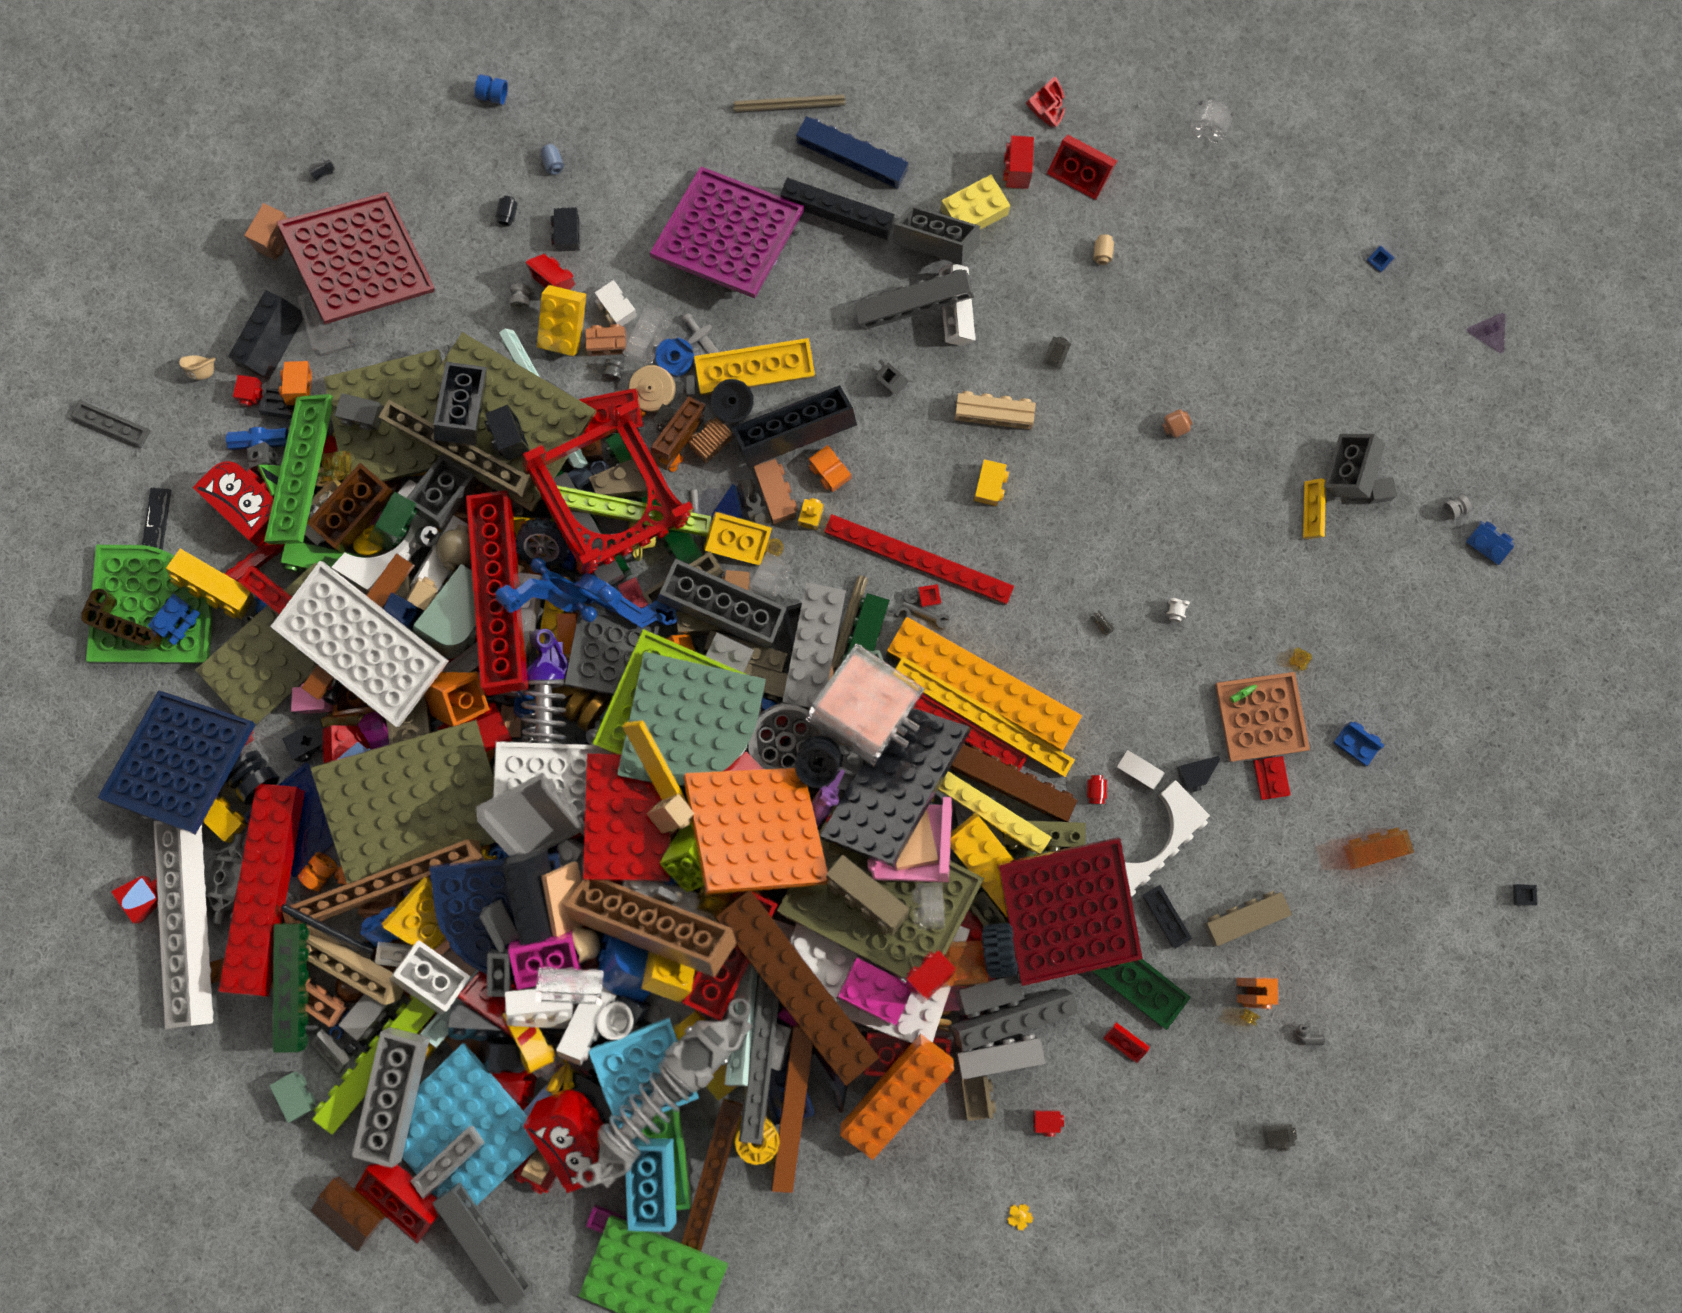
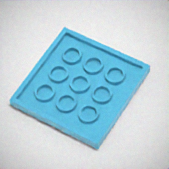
M669 1017L633 1031L622 1039L610 1040L588 1050L613 1116L622 1117L620 1114L621 1105L632 1107L629 1100L630 1094L642 1096L639 1090L640 1084L652 1086L649 1074L660 1072L659 1062H662V1059L666 1056L665 1051L674 1042H678ZM643 1087L644 1092L649 1097L653 1091ZM697 1091L696 1093L690 1092V1094L687 1095L689 1097V1101H685L682 1098L679 1102L674 1103L677 1106H680L695 1099H698L699 1097ZM633 1098L638 1108L644 1103L639 1099ZM666 1103L661 1108V1111L666 1112L672 1108ZM623 1109L628 1119L634 1114L630 1110ZM614 1119L619 1130L624 1123Z

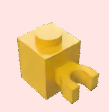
M814 498L804 499L798 525L817 531L824 504Z

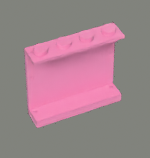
M943 797V805L929 804L927 808L939 863L897 871L896 864L893 868L873 859H868V872L872 873L873 880L949 882L951 797Z

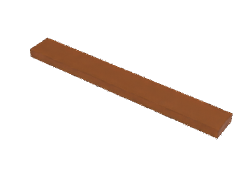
M396 553L366 596L384 609L390 593H396L415 565ZM317 665L301 688L317 700H320L335 678Z
M793 1025L778 1133L780 1143L775 1156L772 1192L793 1193L813 1047V1044L797 1025Z

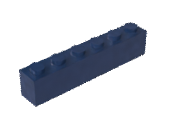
M806 116L796 134L797 144L896 189L900 187L908 171L909 162H906L904 158L900 156L895 157L885 149L873 147L869 142L860 141L849 133L840 132L836 127L827 126L816 118Z

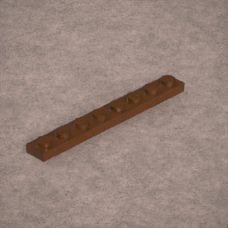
M723 1098L681 1243L700 1252L703 1248L743 1109L742 1103Z

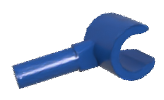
M349 1010L346 1011V1013H345V1015L343 1016L342 1020H343V1019L347 1016V1014L350 1012ZM338 1024L331 1028L329 1035H332L334 1030L337 1029L340 1033L337 1039L344 1034V1029Z

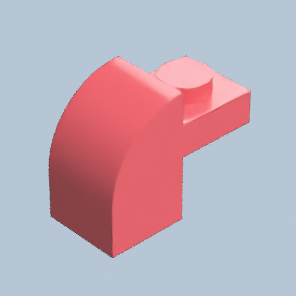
M636 577L617 585L623 597L640 608L648 605Z

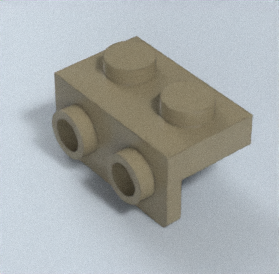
M987 1075L967 1079L961 1078L967 1121L993 1119V1113H996L995 1101H991L990 1092H993L992 1080L988 1079Z

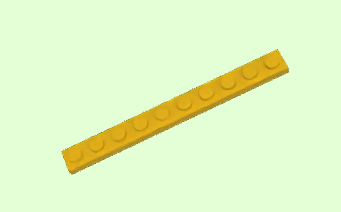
M901 657L892 675L1062 777H1066L1075 759L905 657Z

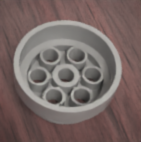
M789 703L777 704L765 709L758 715L756 727L747 745L749 755L764 769L795 768L799 745L807 738L814 735H825V732L818 719L804 707ZM779 716L786 717V723L784 725L780 726L776 724V720ZM798 723L805 724V730L803 732L799 733L795 731V727ZM762 730H771L768 738H761ZM783 736H789L790 738L789 743L786 745L779 743L780 738ZM767 749L774 750V755L771 758L764 757V752ZM785 756H792L793 761L791 764H783Z

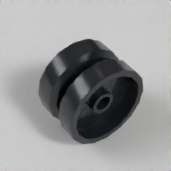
M726 379L720 382L714 388L711 395V406L714 413L720 419L727 422H739L745 419L751 413L754 405L753 394L750 388L743 381L737 379ZM730 397L736 398L735 404L728 402Z

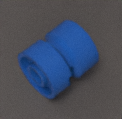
M480 74L475 84V98L483 101L490 99L492 103L503 105L508 93L507 80L499 78L493 80L490 76Z

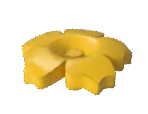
M1026 1204L1019 1205V1209L1016 1205L1010 1207L1009 1214L1013 1216L1007 1218L1008 1223L1013 1226L1017 1225L1018 1230H1024L1027 1227V1223H1032L1034 1219L1032 1214L1028 1212L1029 1206Z

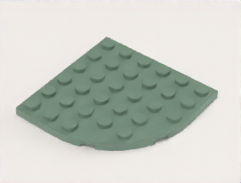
M644 652L629 722L644 721L678 786L685 785L683 779L685 773L722 772L742 754L751 740L756 727L766 679ZM625 735L617 775L652 782L630 740Z

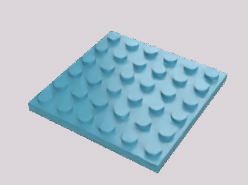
M464 1043L419 1085L402 1158L416 1174H419L463 1131L470 1126H474L485 1143L432 1193L438 1198L442 1193L460 1182L477 1206L522 1164L537 1147L523 1127L528 1116Z

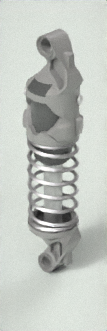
M733 1000L729 1005L728 1019L726 1021H696L692 1027L686 1028L685 1035L678 1042H674L665 1051L666 1056L662 1059V1062H659L660 1072L649 1074L652 1086L640 1084L639 1090L642 1096L630 1094L629 1100L632 1107L621 1105L620 1114L622 1117L611 1116V1125L603 1124L598 1130L599 1162L580 1169L577 1178L582 1186L589 1187L603 1183L608 1188L617 1177L630 1171L633 1162L640 1155V1150L632 1143L634 1138L637 1136L645 1144H650L649 1138L642 1130L647 1125L655 1133H660L659 1128L651 1121L656 1114L666 1123L669 1122L668 1116L661 1111V1108L667 1103L674 1111L679 1112V1107L674 1102H679L682 1098L685 1101H689L687 1095L690 1092L696 1093L700 1088L705 1087L712 1080L713 1073L721 1064L727 1063L730 1054L740 1049L744 1036L753 1027L748 1022L751 1007L747 1000ZM738 1002L743 1003L745 1006V1011L742 1015L735 1012V1005ZM643 1087L650 1089L653 1093L648 1097ZM633 1098L639 1099L644 1103L638 1108ZM624 1108L634 1113L629 1119L624 1113ZM614 1119L624 1123L619 1130L613 1121ZM586 1170L593 1172V1181H588L585 1178Z

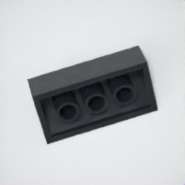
M265 290L228 357L236 365L269 380L306 313L284 298Z
M547 849L506 857L502 866L521 946L541 942L552 937L542 876L552 872Z

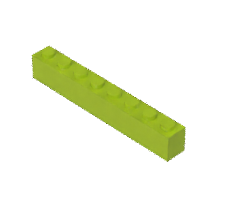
M410 994L409 997L412 998L407 1005L403 1003L396 1011L398 1016L395 1020L389 1019L382 1030L392 1027L417 1034L435 1011ZM377 1035L369 1043L368 1046L371 1047L367 1053L362 1052L355 1060L357 1065L354 1069L348 1068L341 1079L344 1081L339 1086L335 1084L327 1094L330 1096L326 1102L321 1101L314 1109L316 1114L312 1120L332 1135L367 1093L379 1041Z

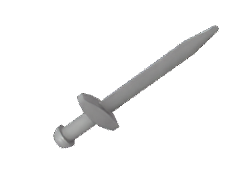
M691 314L684 315V324L687 323L694 332L688 343L691 345L699 341L709 354L719 352L707 336L712 330V326L707 325L700 329Z

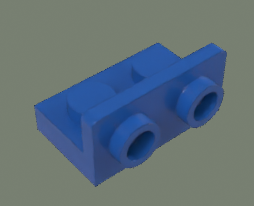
M1352 721L1343 727L1333 742L1364 766H1368L1377 752L1384 747L1378 736L1367 733L1361 724L1353 723Z

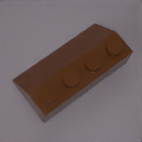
M359 463L307 521V524L332 547L344 553L386 506L394 490L362 463Z

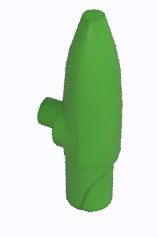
M1251 685L1240 690L1230 697V701L1235 703L1251 694L1257 688V685Z

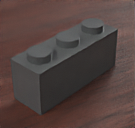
M1018 974L955 990L960 1014L967 1015L968 1018L979 1016V1011L987 1009L988 1013L1000 1010V1005L1006 1004L1007 1007L1018 1005V1000L1024 999Z

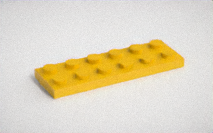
M809 338L694 356L700 395L712 394L714 388L726 379L743 381L751 388L815 377Z

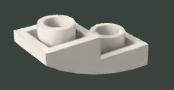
M1128 750L1117 766L1153 790H1155L1164 775L1163 771Z

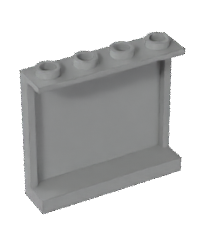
M543 772L476 807L477 821L510 857L546 850L578 833H581L583 836L585 834V817H581L578 814L574 804H569L566 795L562 791L559 792L554 781L551 778L548 779Z

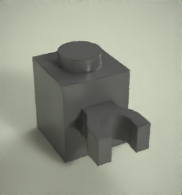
M880 359L878 362L882 365L881 369L877 371L872 368L871 371L877 375L876 378L897 396L909 380L890 363L886 365Z

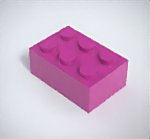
M573 930L559 937L552 936L544 941L522 946L520 940L510 942L508 951L517 990L581 977L582 966L579 964V954L573 942Z
M856 958L836 998L891 1026H896L911 992L905 986L906 982Z

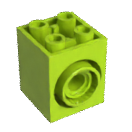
M692 824L679 829L659 863L686 893L704 886Z

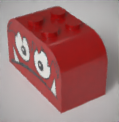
M230 461L216 464L192 488L257 547L263 546L266 543L264 540L274 496H271L265 482L250 469L246 471L237 463Z
M563 1090L537 1101L523 1127L567 1193L584 1187L578 1182V1172L587 1165L599 1162L598 1130L604 1123L599 1117L597 1110L593 1108L583 1094L574 1090ZM590 1170L585 1172V1178L588 1181H593L594 1174Z

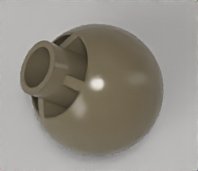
M457 525L456 529L446 531L438 539L436 554L440 562L444 564V568L454 571L461 564L465 567L471 564L468 527Z

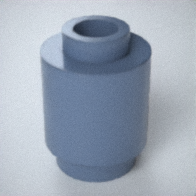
M553 144L542 147L540 156L546 172L553 175L559 174L564 168V163L558 148Z

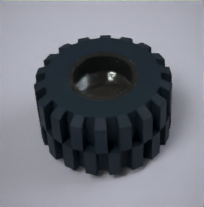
M1010 923L985 925L983 928L984 960L990 978L1016 976L1018 964L1015 943H1013V929Z

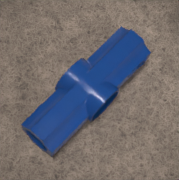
M262 427L249 428V431L227 432V448L229 450L247 449L262 442L267 443L270 447L286 446L289 432L287 428L266 429Z

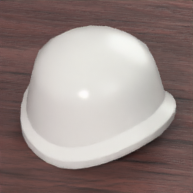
M621 1002L608 1004L602 1009L597 1018L599 1032L605 1038L611 1040H619L626 1037L633 1028L632 1012L626 1004Z

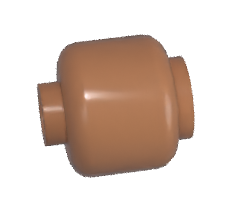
M1181 409L1166 415L1164 418L1165 423L1162 424L1166 434L1171 433L1174 438L1188 433L1191 430L1190 426L1193 425L1187 411L1183 412Z

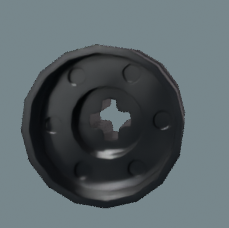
M814 735L807 738L802 743L795 762V771L798 778L805 785L813 788H822L831 784L838 774L841 762L839 745L832 738L825 735Z
M257 750L250 751L239 757L225 780L229 783L230 788H237L236 795L246 805L253 803L255 789L260 784L277 785L280 781V777L272 767H265L267 761L262 758V755Z

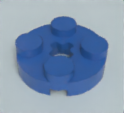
M682 338L665 339L656 349L657 365L667 370L673 377H680L686 374L694 364V353L691 345ZM678 353L679 360L672 361L670 355Z

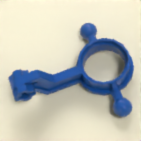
M534 558L531 561L530 568L535 573H541L543 580L529 578L517 589H512L509 585H505L503 588L498 589L495 594L497 596L496 600L510 613L518 610L534 597L546 599L556 607L570 613H575L576 610H579L582 619L586 622H592L597 617L596 609L585 605L587 597L573 587L574 583L557 573L549 571L546 568V562L542 558Z
M584 573L580 581L575 582L573 585L578 592L587 597L585 604L595 602L605 609L619 614L639 628H643L654 621H657L660 625H671L678 619L674 608L657 600L640 608L624 598L614 587L589 573ZM662 613H668L669 620H665L666 616Z

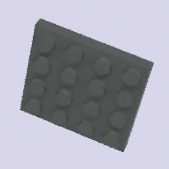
M596 610L597 617L594 621L586 622L582 619L581 612L579 611L564 686L614 695L642 630L645 629L658 635L660 623L652 622L643 628H639L619 614Z

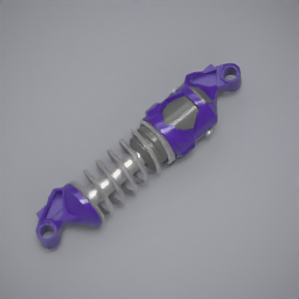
M537 629L531 633L530 642L539 652V655L527 668L528 684H535V686L528 687V690L520 691L524 695L535 696V700L525 701L521 704L523 708L535 710V713L524 715L521 719L524 722L536 723V726L525 728L521 732L526 736L536 737V740L525 743L560 744L558 741L565 740L567 737L565 735L552 734V728L563 727L566 723L563 721H552V715L564 713L566 709L552 707V701L563 700L566 696L551 693V688L564 686L568 661L563 654V642H557L552 631ZM541 633L545 636V641L543 643L539 641V636ZM560 843L549 848L548 854L558 853L557 848Z

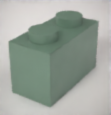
M298 1072L290 1073L269 1085L288 1123L296 1121L316 1108L314 1105L316 1104V1099L311 1092L308 1093L305 1087L307 1085L306 1079Z

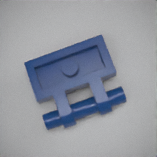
M172 594L148 626L165 638L172 633L173 635L168 641L176 645L180 639L182 640L186 636L185 632L191 625L194 626L197 622L196 618L200 615V612L193 609L190 614H187L191 606L177 595ZM183 618V619H184L183 623H182V624L179 626V628L177 629V628H176V625H177V624L180 622V620Z

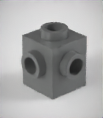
M262 442L247 448V465L251 471H254L260 477L262 475L258 465H277L278 457L276 451L267 443Z

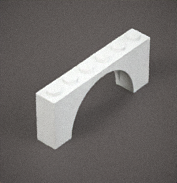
M409 479L398 494L407 498L417 483ZM415 514L407 536L392 551L372 558H360L344 553L332 566V569L367 595L396 553L409 561L411 556L422 547L415 540L417 529L424 526H435Z
M1176 780L1158 795L1164 803L1170 818V834L1165 847L1156 857L1147 862H1125L1131 897L1136 893L1134 889L1139 884L1143 886L1150 880L1149 874L1154 870L1158 872L1165 865L1163 861L1168 856L1172 858L1178 853L1179 849L1177 847L1182 842L1187 844L1194 837L1192 833L1196 829L1200 831L1208 823L1206 819L1210 815Z

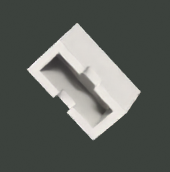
M614 280L594 292L597 299L595 300L596 305L600 310L604 309L606 311V318L611 325L619 324L622 327L637 317L635 308L627 298L624 299L622 296L623 292Z

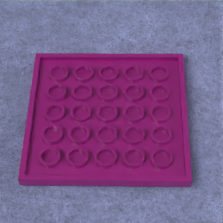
M701 166L653 246L650 258L755 299L800 219L804 206Z

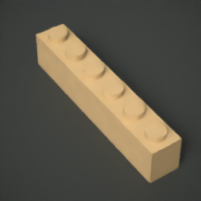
M311 926L307 927L309 929V938L306 940V949L309 951V962L384 1005L401 999L404 989L389 979L393 974L392 972L362 957L359 953Z

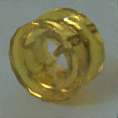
M776 538L770 539L766 546L767 554L771 557L780 556L784 550L783 543ZM775 543L776 546H780L778 552L774 553L773 550H769V547H772L771 544Z
M1244 1008V1014L1240 1015V1018L1253 1026H1257L1256 1021L1260 1020L1261 1017Z

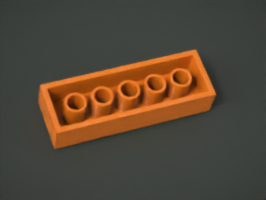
M920 1033L841 1122L840 1136L873 1160L954 1070L953 1058Z

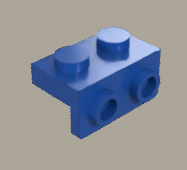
M1480 521L1478 527L1466 540V543L1500 565L1515 547L1512 542L1513 538L1504 532L1501 535L1496 531L1497 527L1489 521H1486V523Z

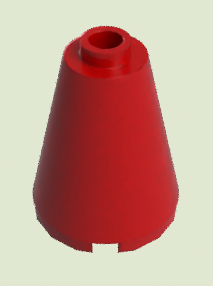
M502 1070V1073H491L518 1106L525 1110L530 1104L527 1103L529 1095L533 1098L537 1074H533V1072L528 1073L526 1070H523L522 1073H513L510 1070Z

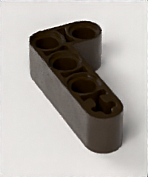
M100 588L94 589L90 593L81 612V620L85 624L148 649H156L160 646L162 639L157 632L110 614L115 605V597L111 593ZM105 595V600L100 603V598ZM96 614V619L91 622L92 616ZM115 620V625L109 628L110 623ZM133 628V633L128 636V630ZM145 635L151 637V639L145 640L142 637Z

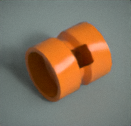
M316 852L310 859L309 865H306L298 874V878L309 889L320 891L326 884L327 878L334 874L338 866L326 854Z

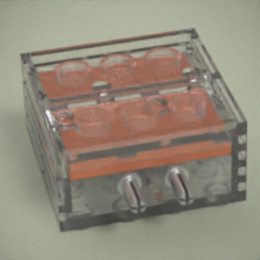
M856 643L811 705L806 721L874 766L891 740H894L904 748L907 747L909 742L896 734L899 732L904 736L908 731L902 724L915 732L918 731L919 725L907 717L925 689Z

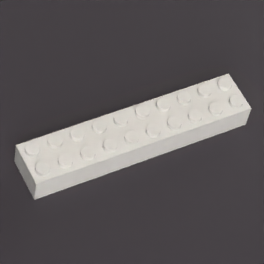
M154 821L165 1029L213 1023L202 824L197 834L194 835L159 821Z

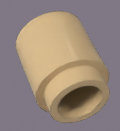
M1103 234L1099 235L1097 240H1095L1093 260L1099 265H1107L1112 261L1114 249L1112 236Z

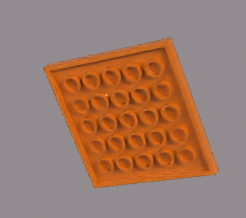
M795 768L685 773L683 779L688 804L694 812L691 820L706 894L827 885L829 879L826 878V874L828 872L808 786L798 778Z

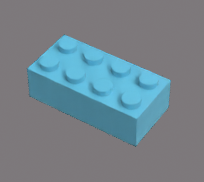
M634 1138L632 1143L640 1150V1155L633 1162L631 1170L626 1173L628 1231L670 1232L676 1224L673 1139L649 1138L650 1144H645L639 1138Z

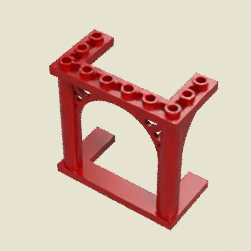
M635 400L617 408L613 420L548 452L545 451L543 445H540L523 454V470L526 475L530 474L578 563L577 570L580 575L583 573L591 574L597 570L596 567L599 565H609L615 561V557L619 555L624 557L632 553V548L638 545L642 548L651 543L650 539L656 536L658 539L669 533L668 530L674 527L677 530L685 526L693 510L690 501L683 504L672 493L637 430L634 421L638 405ZM618 431L645 481L648 501L643 516L633 527L618 534H599L585 528L574 518L546 466ZM656 499L657 505L660 503L661 507L653 506L652 501ZM658 511L662 514L663 519L661 521H654L649 517V512ZM648 522L653 526H646V529H644L642 524ZM631 533L632 537L628 538L626 534ZM586 534L590 536L587 545L584 542L586 539L583 537ZM595 539L602 540L603 548L601 551L598 547L592 550V543ZM614 540L615 545L612 543L607 549V541Z

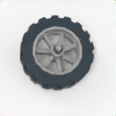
M537 517L535 520H527L526 524L523 523L515 540L516 552L520 554V558L523 561H527V564L530 565L534 558H542L546 562L547 569H551V567L556 568L560 563L563 564L570 549L556 522L550 521L549 518L541 519Z

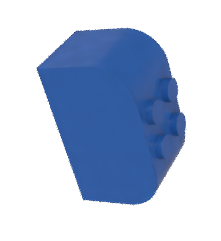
M602 932L600 938L602 948L597 957V960L600 961L598 968L600 982L613 994L643 1002L652 993L641 989L649 951Z

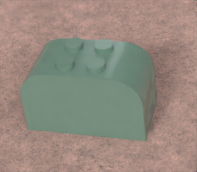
M462 564L413 626V633L446 659L458 657L468 646L472 647L477 640L472 571Z

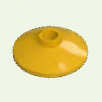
M375 524L366 527L353 542V548L358 554L372 555L383 549L367 540Z

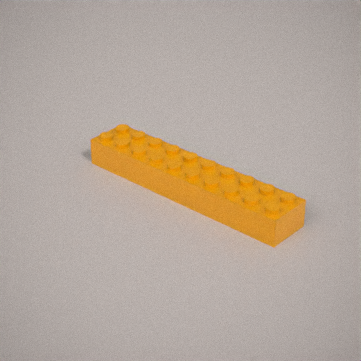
M908 617L904 620L887 650L886 655L898 662L901 657H905L1061 752L1082 717L1081 714Z

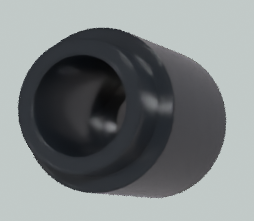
M511 196L499 198L495 215L498 224L511 226L512 222H514L518 206L515 198Z

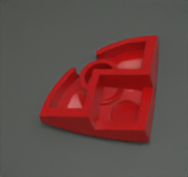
M1053 77L1025 103L1041 120L1053 128L1060 123L1065 108H1062L1059 116L1064 93L1057 78Z

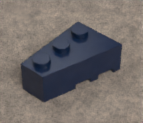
M392 592L384 607L387 613L411 632L413 631L414 624L423 614L413 603Z

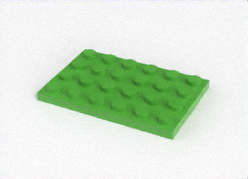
M610 1215L579 1296L618 1313H709L728 1263L652 1231H628L627 1221Z

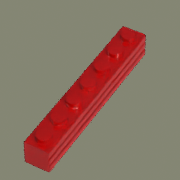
M265 543L263 546H259L255 552L248 554L244 560L237 562L236 566L229 568L225 575L238 582L250 565L257 569L282 552L285 544L269 545Z

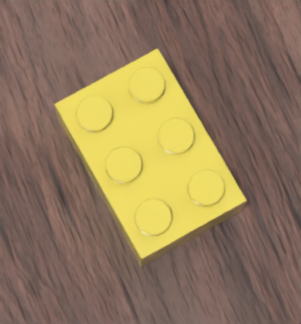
M989 175L943 199L940 210L943 215L979 225L980 229L1007 216L1011 205L993 176Z

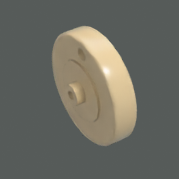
M647 365L639 368L632 375L628 388L637 389L641 410L650 413L666 409L672 403L676 392L675 382L671 374L664 368L656 365Z

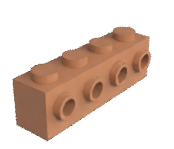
M273 972V978H272V983H271V988H272V989H273V983H274V972ZM309 977L306 983V991L309 996L306 1011L329 1027L337 1026L348 1010V1007L344 1005L345 1001L338 996H330L325 987L319 984L317 986L310 982L311 978Z

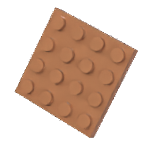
M1295 672L1215 684L1229 762L1310 750ZM1251 685H1257V688L1243 699L1235 703L1230 701V697L1240 690Z

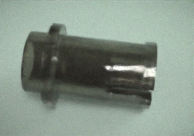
M1100 610L1090 617L1101 630L1100 633L1105 636L1115 629L1113 627L1114 624L1110 623Z

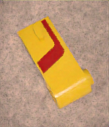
M504 1013L502 1016L507 1024L506 1013ZM508 1026L521 1051V1060L528 1073L553 1063V1057H555L554 1049L551 1045H547L538 1027Z

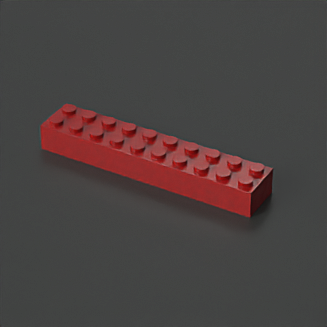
M507 490L466 496L481 689L486 695L528 690L521 607L510 613L496 600L497 596L495 595L498 589L503 588L505 585H509L512 589L519 587L512 500Z
M260 784L255 789L219 992L269 997L274 972V924H279L283 921L281 906L286 903L305 791L298 787Z

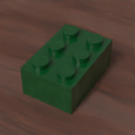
M394 491L367 540L388 552L391 547L396 548L417 513L414 510L417 503Z

